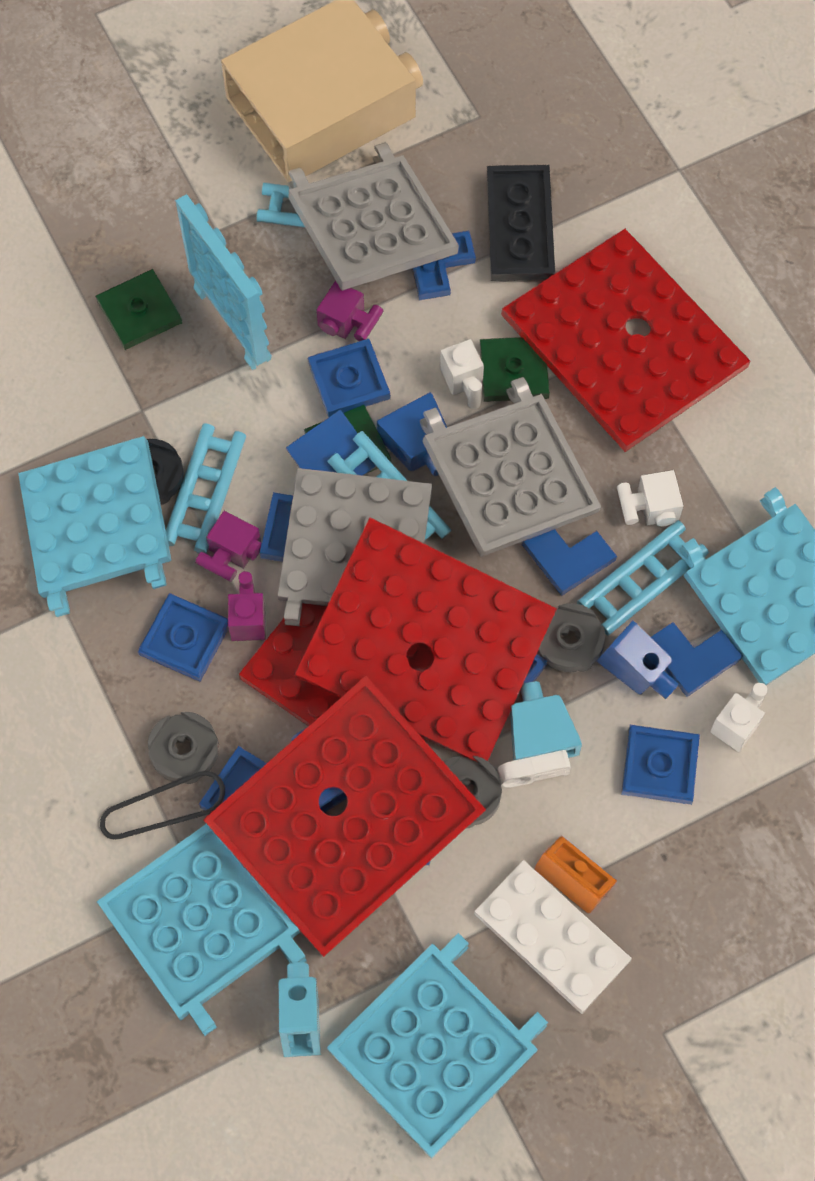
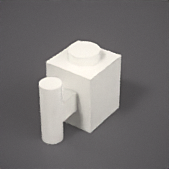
M469 339L442 349L440 353V370L452 395L465 391L468 398V406L471 409L479 408L481 404L484 365L472 340Z
M674 470L642 475L638 493L632 494L629 483H621L617 486L627 525H632L639 521L637 511L643 510L647 526L654 524L661 527L668 526L680 520L683 502Z
M763 683L755 684L746 699L735 693L716 718L710 733L737 752H740L758 728L765 714L759 707L767 693V686Z

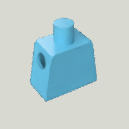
M537 681L523 684L520 689L523 702L513 704L510 713L513 761L561 750L567 751L568 758L579 756L582 747L581 739L560 695L543 697L540 682Z
M304 962L288 964L287 978L279 980V1034L284 1057L321 1055L317 981L315 977H309V964Z

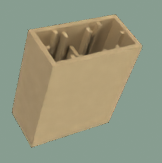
M335 0L221 59L226 98L287 182L292 181L289 175L290 170L301 168L305 176L416 117V89L423 86V77L416 61L407 52L397 56L388 45L390 35L379 13L372 9L364 14L354 0Z

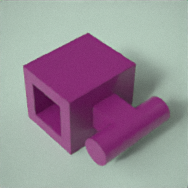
M335 280L316 309L317 324L326 334L331 336L337 335L345 340L355 326L358 329L354 334V338L357 341L367 339L384 310L374 304L368 313L364 312V293L353 288L341 290Z
M224 510L206 537L209 551L215 554L211 557L204 552H200L195 563L232 582L236 577L237 570L228 566V563L232 562L244 569L249 560L254 561L257 558L262 545L259 528Z
M243 571L238 576L239 594H228V628L231 641L266 640V612L263 593H255L251 573Z

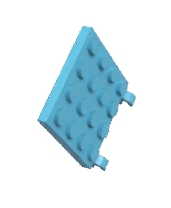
M186 194L175 200L188 269L195 281L193 288L202 300L207 296L245 348L244 359L250 368L254 370L256 365L258 366L265 361L268 362L272 358L271 353L267 349L269 341L264 332L267 329V325L262 317L265 309L260 301V296L263 294L261 287L254 277L248 278L244 273V265L235 252L230 254L225 247L226 241L217 227L211 228L208 223V216L201 204L195 205Z
M144 436L18 473L38 593L43 598L47 597L49 610H55L56 617L70 614L66 591L144 569L147 583H151L153 589L166 586L162 564L170 562L172 559L149 443Z
M776 487L765 493V497L760 500V503L771 515L772 519L706 560L699 544L694 538L684 543L682 549L678 551L681 558L690 567V570L684 574L685 579L721 630L743 655V661L757 681L768 685L815 654V529L796 504L787 509L784 498Z
M207 824L97 901L100 908L181 1021L190 1014L204 1036L216 1029L217 1026L202 1004L280 948L289 963H305L307 961L304 953L293 940L300 933L299 928Z
M459 933L441 951L432 943L327 1047V1050L431 1159L538 1051L531 1041L548 1024L537 1012L518 1030L453 964L469 948V943Z

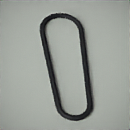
M206 770L193 773L106 809L100 819V829L107 838L116 840L209 815L223 803L225 785L222 779L214 772ZM209 776L218 782L220 787L218 801L207 810L120 834H111L105 827L106 818L111 812L197 777Z

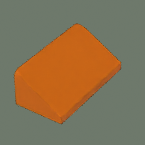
M562 835L543 853L535 866V870L588 914L596 908L617 882L616 879Z

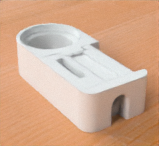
M561 750L510 761L500 765L497 770L500 775L501 786L511 788L561 775L567 776L570 774L571 766L567 751Z

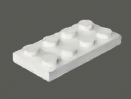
M524 860L474 913L476 917L581 1014L585 1012L632 959Z

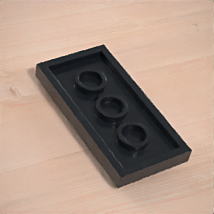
M550 165L487 166L491 281L548 279L555 274Z

